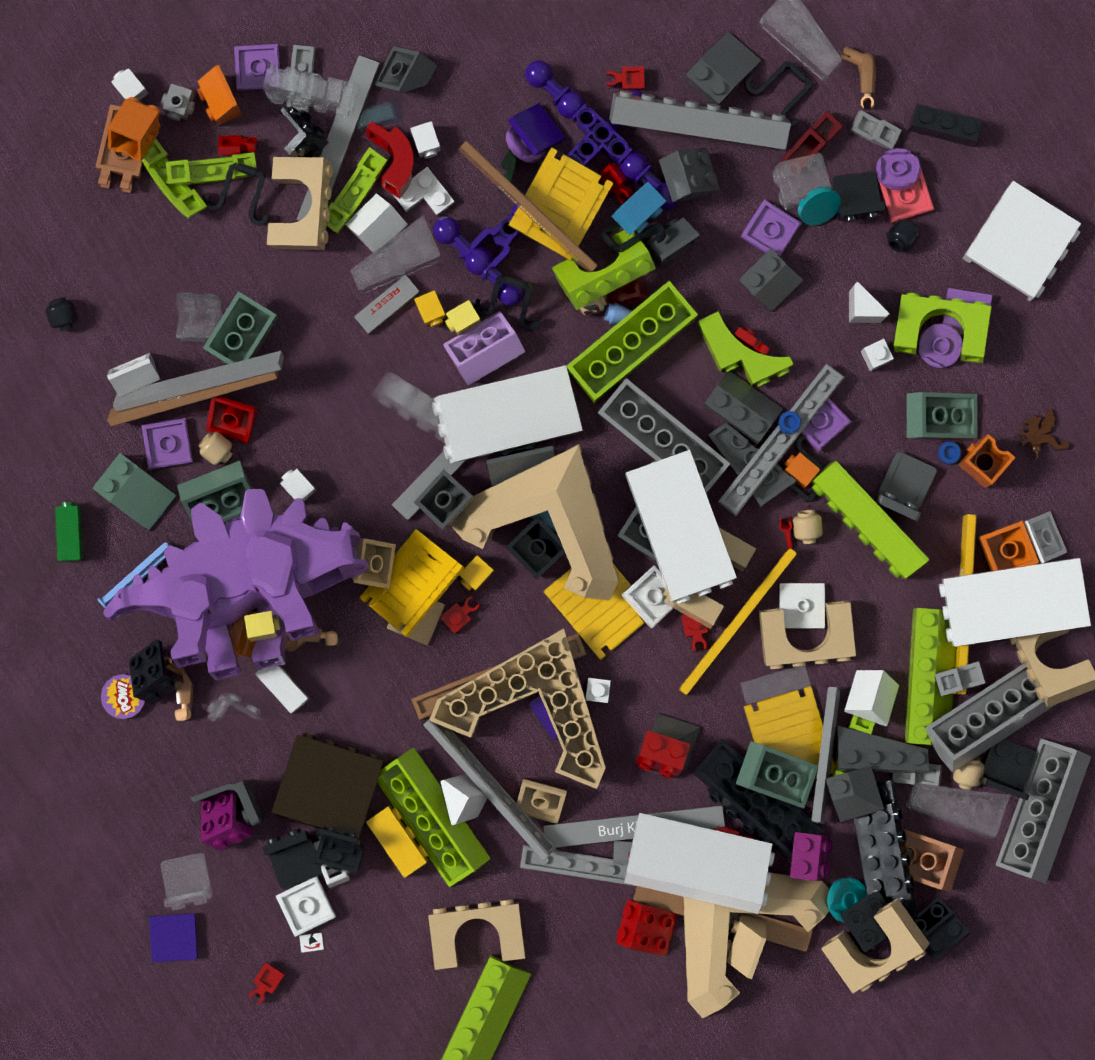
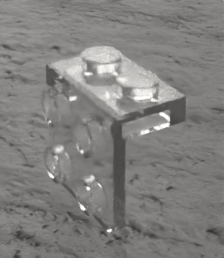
M820 153L779 162L773 171L774 182L779 185L780 189L779 201L781 205H784L785 211L794 209L802 199L805 200L808 197L807 194L811 190L818 187H831L823 156Z
M178 293L176 295L179 319L176 339L178 341L207 342L224 315L221 297L213 294Z
M232 692L221 694L218 700H213L207 709V712H209L207 718L213 722H220L229 705L257 721H261L264 716L260 714L261 709L252 704L247 706L242 704V698Z
M203 853L161 862L160 867L167 896L163 899L165 908L171 907L172 911L186 908L185 904L194 902V906L208 903L207 899L213 897L206 858Z

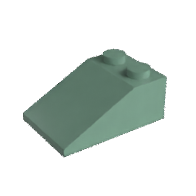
M908 393L907 438L977 439V394Z
M119 453L92 488L148 531L151 530L176 498L173 492L121 453Z
M751 741L736 784L804 808L818 770V765Z

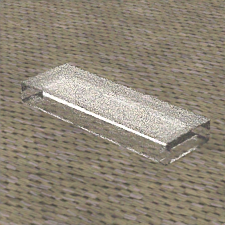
M804 665L740 683L747 705L811 686Z

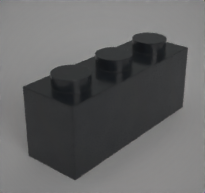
M917 104L913 110L908 131L973 147L977 142L982 120Z

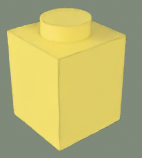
M469 300L446 313L448 319L445 320V323L451 332L455 331L457 335L481 322Z
M272 611L244 616L247 637L250 642L278 637L277 630H280V622L278 616L274 617Z

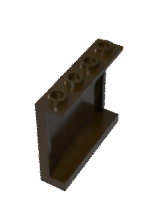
M303 733L302 736L297 735L272 809V814L315 828L323 829L324 826L335 829L336 833L342 835L345 832L352 833L358 836L357 839H360L363 824L383 766L380 756L372 753H367V756L359 754L358 749L349 746L342 749L336 747V742L324 739V742L315 740L316 736L308 733Z

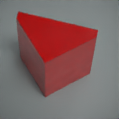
M213 397L210 402L206 430L219 432L223 436L248 443L259 410L256 407L225 397Z

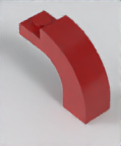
M371 121L366 127V137L385 149L393 159L390 168L382 176V188L400 199L408 189L413 176L412 147L406 136L398 128L394 127L389 133L386 127Z

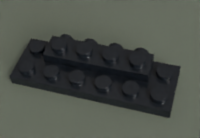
M721 739L692 773L709 787L707 789L710 793L709 798L714 803H721L727 808L726 813L731 818H738L744 823L743 828L749 834L755 833L760 838V841L771 843L773 850L778 849L792 862L795 832L819 835L823 829L813 822L799 807L737 785L736 781L744 758Z
M894 780L879 781L876 783L884 810L854 818L867 895L873 891H878L887 904L898 898L909 915L915 916L917 915L913 893L915 883L909 870L910 855L906 852L905 848L906 833L902 830L901 825L902 810L898 807Z

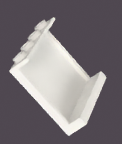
M1012 181L962 259L968 263L973 261L1027 295V300L1031 301L1034 297L1039 298L1045 289L1042 284L1046 278L1050 280L1056 272L1057 268L1054 265L1058 260L1062 261L1069 250L1066 247L1070 241L1073 243L1080 234V231L1077 229L1081 223L1015 181Z

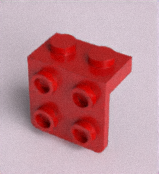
M647 730L635 763L642 770L651 772L653 769L659 771L661 776L672 779L673 776L677 777L683 770L690 744Z
M627 899L626 906L623 909L621 925L617 932L616 943L632 950L665 956L669 949L677 914Z

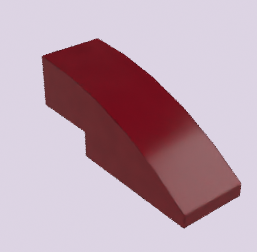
M826 111L780 161L797 176L845 125L830 111Z

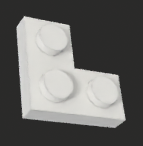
M428 167L412 178L408 189L400 199L394 196L405 212L424 199L437 216L455 203Z

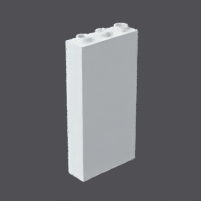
M566 365L439 395L434 398L435 402L432 403L435 416L438 415L440 424H438L440 437H444L446 444L443 447L446 459L450 460V464L583 431Z
M688 450L626 472V479L671 602L676 600L680 604L691 600L689 595L698 593L699 596L712 592L711 587L719 585L720 589L733 585L732 580L737 577L691 451Z
M1080 558L943 578V584H939L940 596L945 597L946 606H942L944 620L948 619L950 627L946 629L947 640L952 642L954 647L1091 626Z
M639 813L624 883L758 914L761 906H766L768 893H764L765 886H769L771 873L768 872V867L772 866L775 853L771 852V843Z

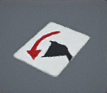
M322 933L299 936L301 952L324 949Z

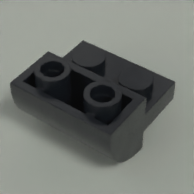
M939 896L913 918L930 943L925 951L936 963L971 934Z

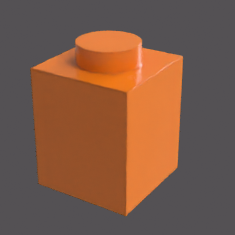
M801 453L797 456L792 454L784 463L787 466L784 471L789 476L795 478L797 483L803 488L820 471L816 465Z

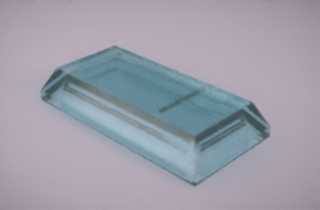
M390 100L363 108L356 125L357 133L366 131V127L371 121L383 126L399 121L394 101Z

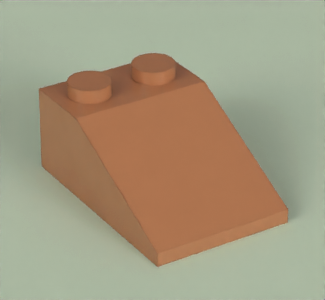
M902 829L906 833L905 848L906 852L910 855L909 870L914 881L951 892L964 849Z

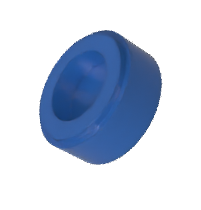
M793 411L783 413L778 421L779 429L787 435L795 434L801 427L800 416Z
M946 442L940 446L938 457L945 464H954L961 457V449L955 442Z

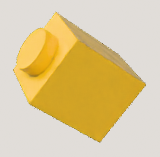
M435 290L414 299L425 326L435 327L443 323L442 319H445L446 315Z
M477 555L459 574L462 578L460 583L469 591L471 588L476 591L494 570Z

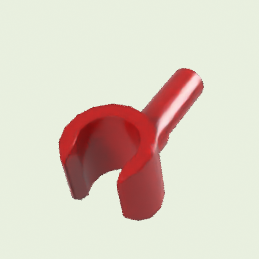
M789 516V524H785L782 517L779 522L780 530L785 533L788 549L793 548L791 538L792 516Z

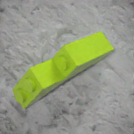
M719 312L709 315L697 323L719 371L726 370V372H730L738 368V363H740L751 386L755 384L758 387L769 383V378L776 374L778 378L790 373L789 368L794 365L790 357L766 356L744 346L728 330Z

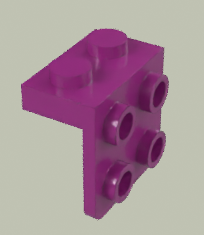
M229 789L203 800L201 806L202 843L210 845L216 850H224L228 846L240 843L252 836V827L236 821V791Z
M795 832L790 878L824 881L826 876H829L830 863H827L828 854H831L833 841L830 840L829 835Z

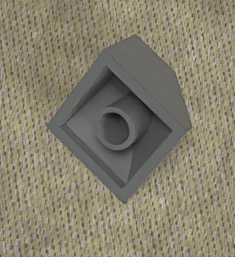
M393 46L373 85L405 93L427 85L437 65L420 52Z
M657 713L652 732L690 744L683 769L687 770L700 727Z
M871 766L826 778L840 822L884 810Z

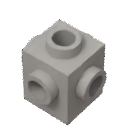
M171 84L168 94L164 93L161 101L164 112L168 114L167 117L175 121H180V118L187 120L188 115H192L195 108V102H193L195 94L190 89Z

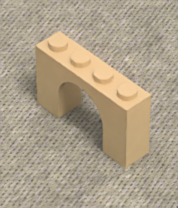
M273 157L272 179L279 184L307 185L312 195V205L308 214L298 222L268 223V246L273 249L325 250V244L328 242L326 225L330 218L328 200L331 198V188L329 184L330 178L333 175V167L330 161L322 157Z
M719 528L732 566L743 572L756 548ZM667 589L663 593L666 596L664 603L709 629L712 628L724 607L705 595L699 596L698 593L689 595L691 600L680 604L676 600L671 602Z
M848 600L825 603L828 626L826 637L820 645L808 650L795 648L789 643L785 632L783 609L759 610L764 664L770 666V669L784 668L783 664L792 663V666L797 667L806 665L807 661H815V664L828 663V659L837 658V661H849L851 656H856L851 603Z
M1069 629L1009 638L1012 645L1016 644L1018 658L1022 664H1026L1028 668L1026 670L1030 682H1035L1037 696L1040 701L1044 700L1047 708L1095 689V670L1089 659L1064 669H1053L1042 664L1036 656V651L1041 644L1068 633Z
M898 898L880 908L874 916L890 940L891 955L888 958L872 959L867 957L858 949L846 930L829 939L821 948L852 993L858 990L862 992L873 985V981L877 979L879 982L890 975V971L894 969L899 971L908 965L907 961L912 958L916 961L926 954L925 949L930 943Z
M513 899L500 900V905L492 906L491 902L478 903L476 908H469V905L455 906L456 910L447 911L446 907L435 908L433 913L428 915L435 970L458 967L455 943L456 932L463 923L471 919H484L493 924L497 929L500 937L502 961L525 959L519 902L514 903Z

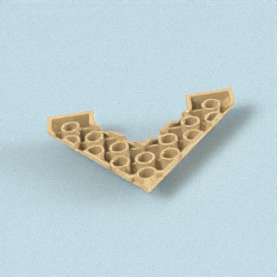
M580 444L476 494L473 500L450 524L463 540L484 549L491 541L496 528L548 510L572 567L564 588L583 598L610 600L618 584L619 578L613 566V557L609 544L606 542L603 531L604 526L595 495L591 490V481L587 468L584 466Z
M564 629L437 699L429 721L471 738L481 716L539 692L563 749L555 772L593 788H598L605 770V764Z
M771 873L769 886H765L764 893H768L766 906H761L758 914L793 915L801 926L809 932L829 912L827 906L829 888L823 881L790 878V875ZM683 897L687 1001L702 1018H705L723 1009L740 994L737 988L725 976L730 912H751Z

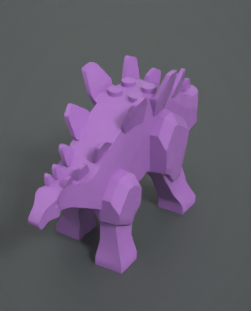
M247 489L244 495L241 516L230 518L225 524L222 517L205 504L199 503L191 509L194 534L198 542L192 543L184 550L171 545L167 546L164 550V555L169 567L164 568L162 573L155 566L149 567V579L146 583L143 582L139 574L135 575L132 586L118 590L103 613L109 621H114L121 615H130L136 610L150 611L174 619L177 624L179 639L171 649V656L176 666L181 668L187 665L206 662V650L208 654V672L217 681L242 675L230 627L234 622L257 608L258 613L272 611L274 617L278 616L280 622V630H277L278 637L256 641L252 651V659L259 670L286 664L284 654L287 635L291 641L319 635L318 626L303 598L310 597L348 578L363 574L369 568V563L366 560L358 559L356 546L361 541L360 534L351 525H348L347 522L342 524L341 531L337 527H333L330 531L325 518H320L311 526L305 524L306 509L305 503L301 498H296L283 515H274L264 490Z

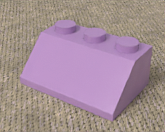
M501 311L443 344L467 385L480 380V378L497 370L502 365L516 359L525 352L518 336Z

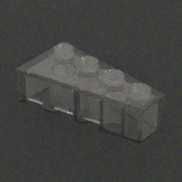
M424 215L350 270L360 295L402 278L404 275H409L442 261Z
M386 372L372 395L378 398V402L389 409L390 407L398 411L397 414L404 419L409 420L411 418L416 421V426L423 431L428 432L430 430L436 434L435 438L445 444L444 437L441 438L438 431L439 417L438 415L435 416L432 403L435 402L434 398L396 374Z

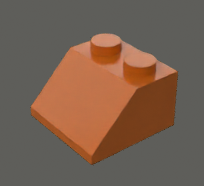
M219 65L213 67L197 81L200 88L196 90L201 101L206 100L209 108L206 109V112L211 121L215 120L218 126L242 116Z
M1023 521L978 537L991 571L1039 563Z

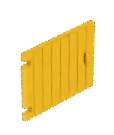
M551 147L525 196L579 246L613 182L607 179L602 186L598 183L601 175L564 154L559 161L554 158L558 150ZM519 207L517 208L509 223L510 227L566 259H572Z
M416 529L397 551L396 555H394L390 589L368 586L367 590L360 596V599L367 602L372 597L373 599L369 602V607L396 629H399L404 624L405 627L401 633L408 637L463 571L464 567Z
M614 564L613 566L619 581L610 600L583 598L565 589L564 586L572 568L543 591L600 660L606 656L601 650L605 645L612 651L645 624L638 613L622 597V594L632 585Z
M811 686L803 688L805 693L803 697H800L799 691L795 690L757 702L758 711L755 712L751 704L744 706L755 743L815 765L819 764L823 723ZM832 757V765H831V773H830V774L833 773L834 768H835V763H834L833 757Z

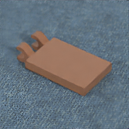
M110 104L95 166L96 170L101 171L98 184L102 188L109 189L111 174L123 175L120 184L122 192L131 193L133 177L140 179L143 162L132 159L124 152H115L108 149V126L121 107Z

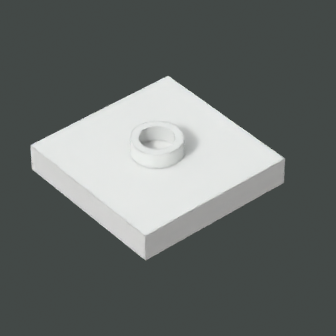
M655 565L622 594V597L650 628H653L673 609V607L664 603L666 596L663 593L666 590V586L660 570Z
M825 583L779 584V608L783 609L785 628H825Z
M317 876L276 895L295 937L336 917Z

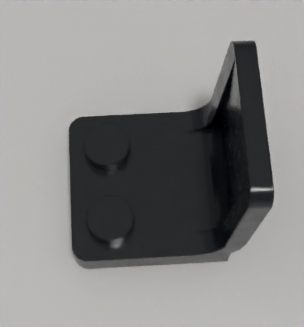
M1003 739L988 749L983 763L985 766L984 773L980 782L1028 801L1030 795L1024 792V787L1036 752Z

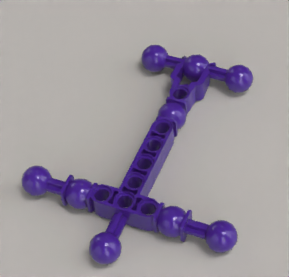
M536 60L527 66L525 78L528 84L535 88H544L555 98L553 105L557 106L559 113L565 118L572 119L573 123L576 122L577 127L586 135L566 156L588 167L601 152H604L612 161L618 162L617 165L621 168L622 173L627 178L635 180L634 183L636 185L640 181L644 185L649 182L666 200L661 206L663 210H670L678 205L679 202H672L666 182L661 183L650 172L652 165H648L646 157L639 152H633L634 149L632 147L629 149L628 143L616 132L621 126L620 124H613L610 119L605 122L593 109L587 108L588 105L584 103V99L579 93L570 91L569 85L563 89L552 78V68L545 61ZM629 90L633 92L634 96L642 97L643 93H641L640 91ZM587 115L593 121L590 124H584L580 120L581 117ZM599 131H605L609 136L601 140L596 134ZM589 146L593 149V153L591 155H584L581 149ZM615 146H621L624 149V153L616 155L612 149ZM515 204L508 218L502 220L493 229L485 228L471 244L460 234V224L452 217L446 216L438 219L433 226V235L441 244H452L460 252L459 259H465V266L469 272L475 275H482V281L488 279L495 285L496 277L502 275L497 268L510 256V247L520 233L516 230L513 234L509 235L503 231L504 227L509 225L518 206ZM488 238L494 239L495 244L503 248V251L494 260L488 250L479 247ZM502 282L497 298L504 305H517L524 298L525 290L506 285Z

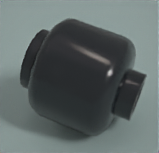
M910 219L897 220L887 233L888 245L896 252H908L920 237L917 224Z
M65 297L48 302L49 306L46 307L45 312L52 328H59L60 332L73 328L72 323L78 319L73 302L66 300Z

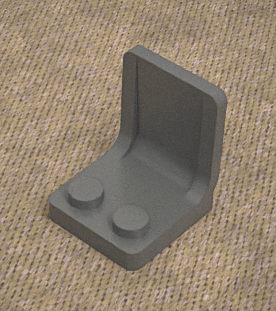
M898 451L874 499L877 503L918 521L921 515V504L937 470L927 463Z
M248 780L226 784L190 797L193 803L229 789L237 792L244 807L242 815L246 823L250 822L254 826L265 821Z

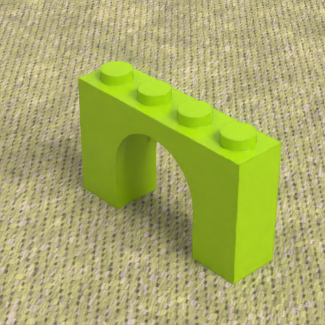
M623 230L611 237L620 245L636 236L634 232L629 235ZM641 241L621 253L617 252L619 256L615 262L600 271L584 272L578 268L573 259H567L552 267L560 287L576 310L656 269L649 251Z
M916 293L902 294L894 341V352L916 355L919 332L922 325L931 317L946 315L958 321L964 332L961 361L983 364L991 306L980 301L972 304L965 303L962 299H951L949 301L942 300L939 296H929V298L920 297Z

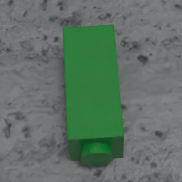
M75 502L61 503L62 507H55L57 561H84L82 507L75 506Z

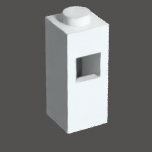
M280 665L263 670L258 669L255 673L291 714L310 699Z

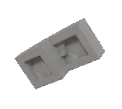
M860 110L849 131L872 143L892 150L902 130L885 120H878Z
M979 661L935 674L941 696L985 684Z
M929 764L928 773H893L892 780L896 783L940 788L942 765Z

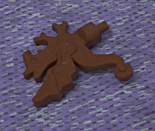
M1052 409L1048 410L1045 419L1041 422L1040 429L1038 425L1041 416L1037 418L1036 414H1034L1032 418L1023 421V425L1028 424L1027 429H1029V432L1025 433L1023 429H1020L1021 433L1019 435H1023L1027 439L1019 440L1018 442L1022 443L1021 447H1024L1026 443H1030L1031 452L1035 454V459H1039L1041 443H1048L1056 450H1065L1069 447L1068 442H1062L1061 445H1058L1054 437L1046 434L1054 427L1055 417L1053 416Z

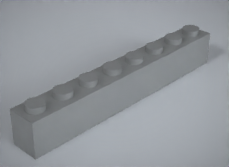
M620 90V93L614 92L609 117L613 124L785 150L791 126L789 120L785 119L786 116L774 113L772 116H765L764 112L757 110L745 113L737 107H729V110L720 109L721 106L716 104H707L706 107L700 106L698 102L691 100L680 103L677 102V99L671 97H664V100L655 99V96L651 94H642V97L634 96L633 92Z

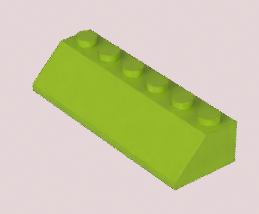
M668 281L566 367L583 391L596 403L696 320L698 314L673 284Z
M837 461L829 463L811 480L814 492L820 497L823 495L829 501L827 505L835 513L839 511L844 517L842 521L851 530L853 528L856 529L859 533L858 538L866 546L870 544L875 550L873 554L881 562L885 560L889 564V571L896 578L906 579L929 561V558Z
M913 609L905 743L933 745L925 727L952 711L953 693L941 696L935 677L937 673L955 668L956 646L954 647L952 642H948L946 629L950 628L948 619L944 620L943 610Z
M414 747L380 771L377 780L378 785L391 804L400 811L403 821L413 830L416 840L424 846L429 854V859L449 887L491 859L465 821L451 825L443 789Z
M490 954L441 1060H491L531 973Z

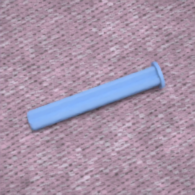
M165 542L102 599L98 598L97 600L106 608L118 590L132 586L135 575L139 574L143 580L148 575L149 567H157L166 559L164 550L170 545Z

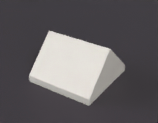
M376 193L345 225L377 256L408 224L391 204Z
M858 282L849 291V323H881L889 315V312Z
M151 353L112 368L107 374L110 383L119 397L160 380Z
M1050 511L1023 522L1039 563L1037 564L1045 563L1067 553Z
M857 670L844 712L887 726L899 685L884 670Z
M462 774L442 780L441 785L451 825L477 818L487 797L467 774Z

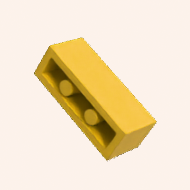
M389 805L366 823L405 878L429 861L427 859L429 854L422 844L418 846L413 839L416 835L410 826H404L401 821L403 816L396 807L392 808Z

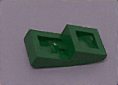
M509 149L501 163V168L507 171L504 176L512 183L517 157Z

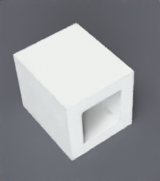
M129 68L116 73L113 77L114 80L111 81L124 99L134 97L140 101L148 94L147 90Z
M432 121L410 128L420 158H432L437 155V152L441 151Z
M885 339L871 344L861 351L870 371L888 364L894 359Z
M291 469L282 476L283 481L280 484L294 500L301 498L305 501L317 491L298 469L295 471Z
M588 678L585 700L608 703L611 681Z

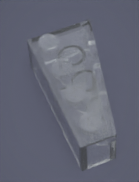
M777 0L761 17L759 25L822 81L826 82L840 66L842 58L801 0Z
M268 62L263 85L267 98L273 103L283 104V102H289L297 108L310 106L314 107L315 111L326 113L327 110L335 111L336 115L348 117L349 114L355 115L360 90L358 84L331 77L325 81L322 76L309 72L301 75V72L296 71L295 68L277 69L276 64Z
M916 784L912 788L906 807L992 839L997 837L1010 795Z

